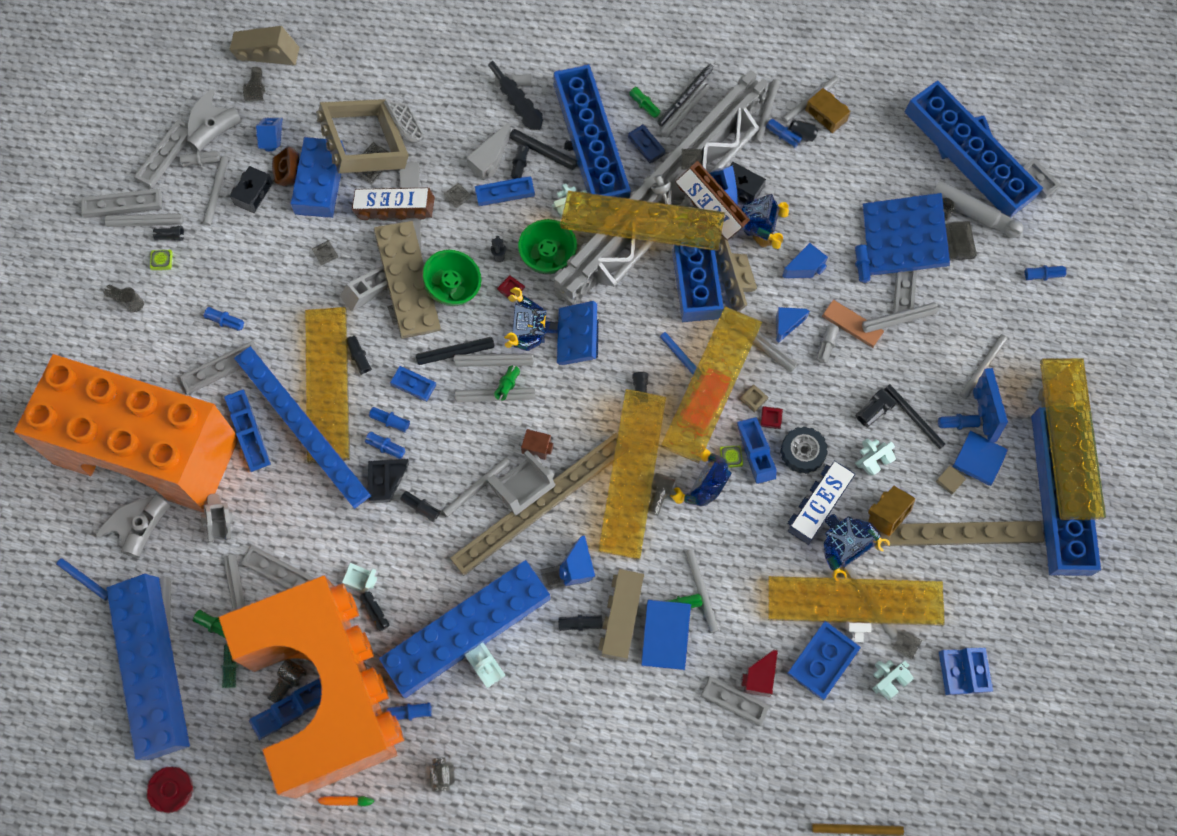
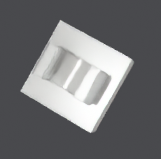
M845 620V629L852 632V640L854 642H864V632H871V623L867 620Z

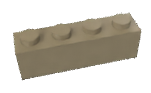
M619 569L618 575H613L611 587L615 588L614 596L609 595L607 608L611 610L609 617L605 616L603 623L606 635L605 638H600L598 650L602 651L601 657L627 662L644 574Z

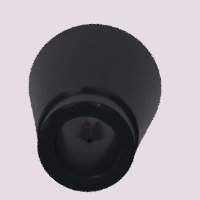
M795 119L789 125V130L806 142H813L819 131L815 124Z

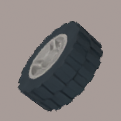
M806 426L797 427L789 431L782 442L780 449L782 461L793 472L796 471L799 474L814 472L822 466L828 454L826 439L814 428H807ZM800 448L808 449L807 453H802Z

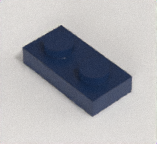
M644 124L628 133V138L649 164L665 155L666 150Z

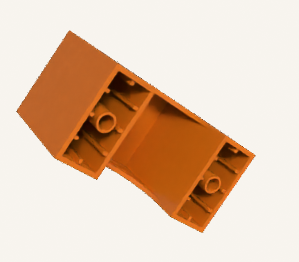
M55 354L52 355L14 430L15 434L53 465L90 477L96 466L106 468L151 487L169 502L203 513L204 505H208L207 497L212 493H216L238 442L236 433L213 403Z
M325 575L219 616L232 659L249 670L256 672L284 660L304 659L313 662L319 672L322 696L320 706L312 721L298 734L262 749L277 795L295 799L398 756L394 745L404 741V736L396 716H392L390 711L383 713L379 702L389 699L381 674H377L374 667L368 670L364 661L374 657L368 637L365 632L362 633L359 625L352 627L349 621L359 616L351 592H347L343 583L334 586Z

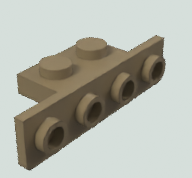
M721 237L714 244L716 260L732 313L737 314L747 306L744 292H753L757 289L747 254L731 253L728 241Z

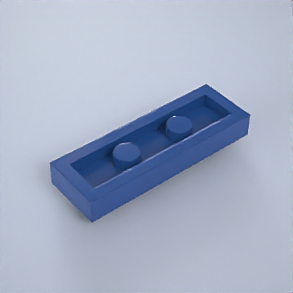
M531 176L475 186L478 206L535 196Z

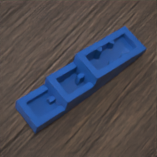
M243 389L224 396L250 471L254 472L271 465L245 390Z
M318 678L293 691L290 696L274 703L269 709L250 718L249 723L259 741L319 706L322 696L321 679Z

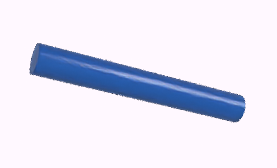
M666 332L662 333L660 338L699 381L701 375H703L702 372Z
M63 558L57 561L56 565L103 600L106 601L108 599L107 591Z

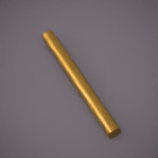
M812 823V833L904 836V827Z

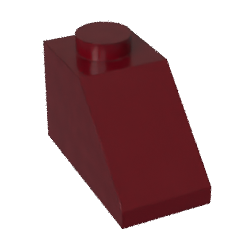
M778 650L771 651L748 668L746 674L742 673L741 686L744 687V693L771 697L773 694Z

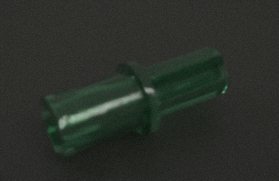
M225 644L223 665H221L223 669L222 688H236V673L239 665H236V661L232 659L228 644Z

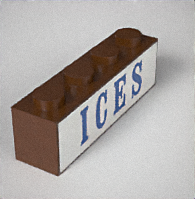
M699 161L694 163L675 181L679 189L691 199L693 205L700 209L705 218L716 227L719 234L727 241L750 221Z
M429 187L355 189L352 211L361 220H387L389 218H397L399 220L416 218L422 220L432 218L435 197Z

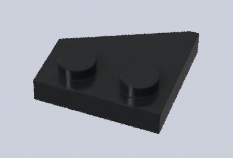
M409 459L368 461V492L371 495L368 498L369 503L391 502L409 466Z

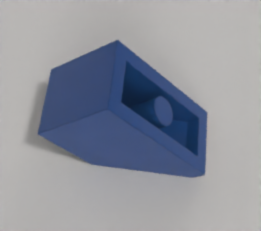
M263 118L256 125L258 149L275 151L281 145L283 118Z
M809 243L784 268L782 277L785 279L813 278L816 274L820 275L827 267L825 264L828 257Z
M581 536L573 544L560 565L559 574L560 578L564 580L565 586L587 583L595 577L585 536Z

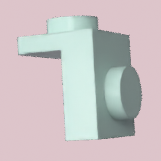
M350 563L342 583L346 587L365 593L369 588L373 589L377 581V577L374 576L376 570L372 568L369 571Z

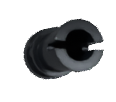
M182 225L153 229V233H156L153 234L155 241L184 240V237L180 236L184 235Z
M647 372L632 374L636 403L639 400L640 403L648 402L647 385L649 377Z

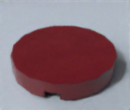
M172 766L161 768L148 781L146 794L151 807L158 812H177L185 807L191 799L193 792L192 779L181 768Z

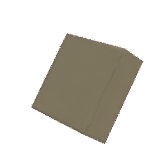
M753 384L740 397V400L755 413L769 397Z
M950 465L936 482L952 495L966 478Z

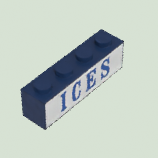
M835 460L831 466L827 464L820 474L823 478L820 482H814L809 490L812 492L809 499L804 497L798 506L801 511L798 515L793 514L787 523L790 525L787 532L807 545L811 543L856 475Z

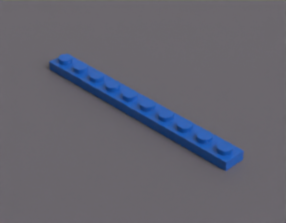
M250 346L234 358L352 507L354 509L371 497L370 493Z

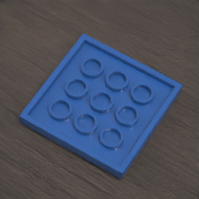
M942 193L863 203L868 259L871 261V264H869L870 275L950 266Z

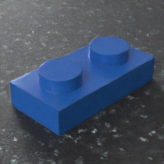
M399 366L390 382L391 386L426 402L436 387V382L402 366Z

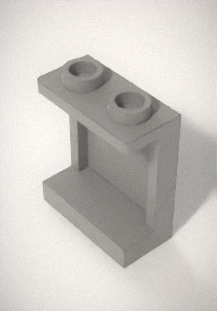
M528 450L524 453L527 459L500 480L494 474L487 479L495 494L515 516L556 486L551 469L548 466L544 468L540 458L536 454L532 455Z

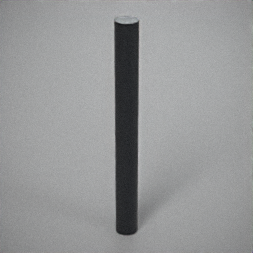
M891 384L884 388L939 449L946 445Z

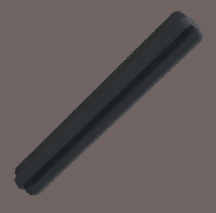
M517 129L511 131L510 139L528 146L529 149L570 170H574L577 166L576 159Z
M492 337L417 353L416 361L418 365L453 358L455 355H466L492 349L495 346Z

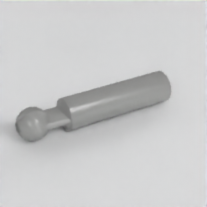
M941 180L932 193H942L943 204L989 228L993 227L1005 233L1009 238L1019 237L1024 230L1023 224L1019 220L1004 215L1000 210Z

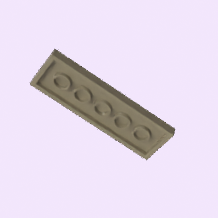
M413 221L374 227V234L401 339L440 331L441 327L434 300L429 296L423 284L424 262Z

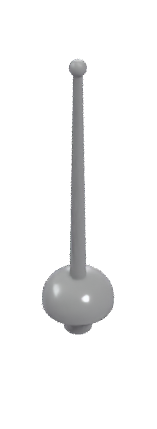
M657 175L654 177L656 184L651 189L653 193L663 196L678 237L682 240L666 195L671 187V183L669 180L663 181L662 176Z

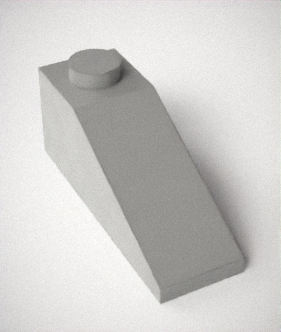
M506 123L467 157L468 167L482 180H485L487 177L491 178L497 171L510 138L511 126L509 123Z
M383 265L346 284L340 298L351 311L362 307L388 288Z

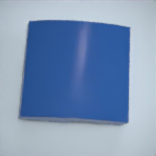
M970 430L952 467L991 486L1008 449L994 442L989 443L988 439Z
M986 648L939 651L945 695L993 692Z

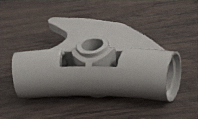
M210 89L204 94L190 111L188 139L186 142L196 152L201 151L223 132L242 123L235 107L218 108L212 104L215 93L214 89Z
M157 494L153 497L124 505L107 519L96 535L101 538L111 532H118L122 543L121 553L140 558L152 531L171 506Z

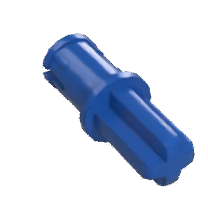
M770 119L766 125V128L776 134L779 140L783 139L793 148H796L798 146L797 143H800L802 140L801 137L790 131L788 126L784 127L774 119Z
M858 245L855 247V267L858 269L859 281L867 283L871 280L869 268L871 261L868 259L867 246Z
M1043 265L1039 268H1025L1026 281L1036 279L1047 281L1048 278L1065 277L1066 267H1047Z
M207 307L204 312L205 319L214 321L221 327L227 326L237 331L243 329L244 321L229 315L226 311L221 312L212 307Z
M372 407L370 410V418L386 424V427L390 426L406 433L410 425L409 420L394 415V412L388 413L376 407Z
M957 414L956 416H942L938 418L939 428H957L961 430L968 427L979 428L981 424L979 415Z
M372 431L367 434L366 438L368 439H365V443L379 449L381 453L386 452L398 459L405 455V448L391 442L390 438H383Z
M430 702L414 705L408 703L406 706L387 708V711H390L392 716L395 715L397 720L409 719V721H412V718L432 716Z

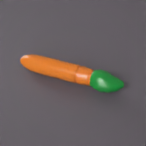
M325 796L319 798L318 802L327 806L358 805L360 807H367L373 804L374 800L365 796Z

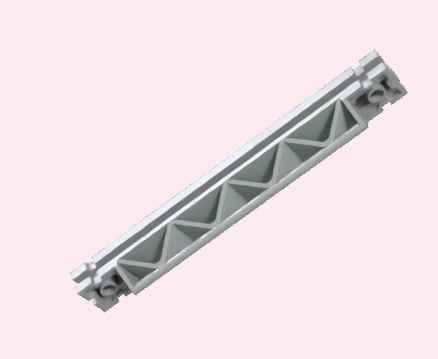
M752 70L740 77L738 85L728 90L726 97L723 100L720 99L714 109L705 114L702 122L693 127L691 134L680 141L679 147L676 150L670 151L667 159L657 165L651 176L648 175L644 179L642 186L639 189L636 188L631 193L630 199L627 202H622L614 216L610 215L605 225L594 232L592 239L581 246L580 252L568 260V267L556 272L554 276L556 297L560 300L562 298L566 300L568 306L575 305L583 299V296L597 282L614 287L673 223L667 206L664 219H652L665 205L663 196L653 193L651 189L656 184L654 177L661 175L663 181H670L671 187L666 195L671 206V201L686 195L679 189L675 181L694 163L699 161L706 169V164L723 157L711 171L725 167L759 130L751 115L763 105L766 97L764 94L769 84L768 81L762 78L758 82L756 80L757 74ZM734 131L735 142L722 143ZM740 131H747V132L740 138ZM688 196L673 211L675 220L692 203ZM652 233L634 253L635 239ZM631 241L630 256L628 258H616ZM617 271L612 277L610 273Z

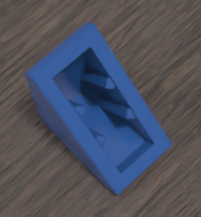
M778 307L776 313V341L779 343L803 323L810 311L804 308Z

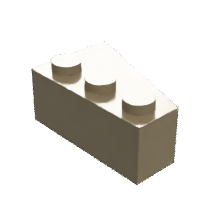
M283 26L234 31L229 50L240 61L296 66L300 47Z

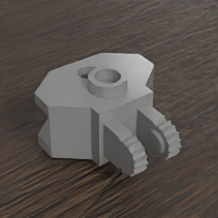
M212 493L207 497L208 505H204V514H201L202 527H206L208 543L213 542L214 536L225 535V540H230V523H233L232 510H229L228 503H221L218 494Z

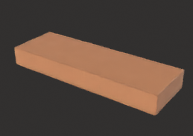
M834 299L822 315L823 318L872 348L884 333L882 329L868 333L864 332L862 324L867 320Z

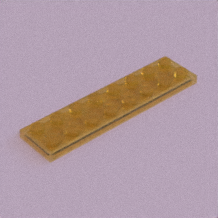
M568 191L560 226L562 229L719 251L725 212Z
M346 307L305 310L306 415L341 459L347 461L350 460ZM307 450V462L317 463Z
M728 307L724 308L664 437L661 448L698 464L700 463L759 332L762 321Z
M1042 358L1040 367L1060 519L1103 520L1106 518L1084 358Z
M626 389L624 392L598 546L599 553L637 560L641 558L665 408V396Z
M769 576L768 620L944 626L943 581Z

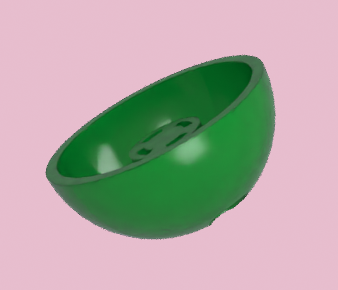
M543 219L531 223L523 230L519 238L518 249L520 257L527 267L539 274L551 275L556 274L560 269L563 270L568 267V260L573 255H576L577 240L573 231L566 224L553 219Z
M441 250L434 253L426 261L423 269V284L429 296L436 302L446 306H460L471 301L480 290L482 281L480 270L475 261L465 253L457 250Z

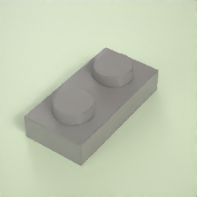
M1035 159L1023 167L1043 187L1039 194L1044 199L1060 188L1061 185Z

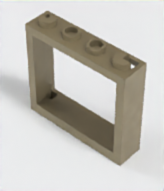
M386 99L320 102L319 110L316 111L317 122H320L322 136L326 138L327 150L332 154V163L336 165L338 173L405 169L409 155L399 130L384 104ZM377 116L391 152L346 155L332 118Z

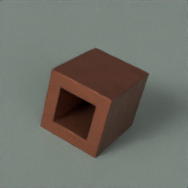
M527 429L521 446L522 454L528 450L532 455L536 454L540 459L546 460L547 454L551 455L554 443L551 442V435Z

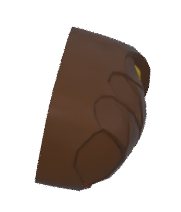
M287 147L273 157L272 169L276 184L284 187L295 184L300 155L296 149Z

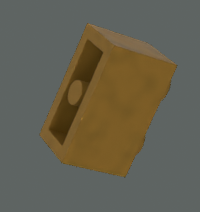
M824 88L808 100L805 109L807 113L832 134L848 120L851 112L845 104L837 100L831 92Z
M893 486L889 491L883 492L877 504L874 503L868 511L870 515L868 524L890 537L910 514L916 498Z

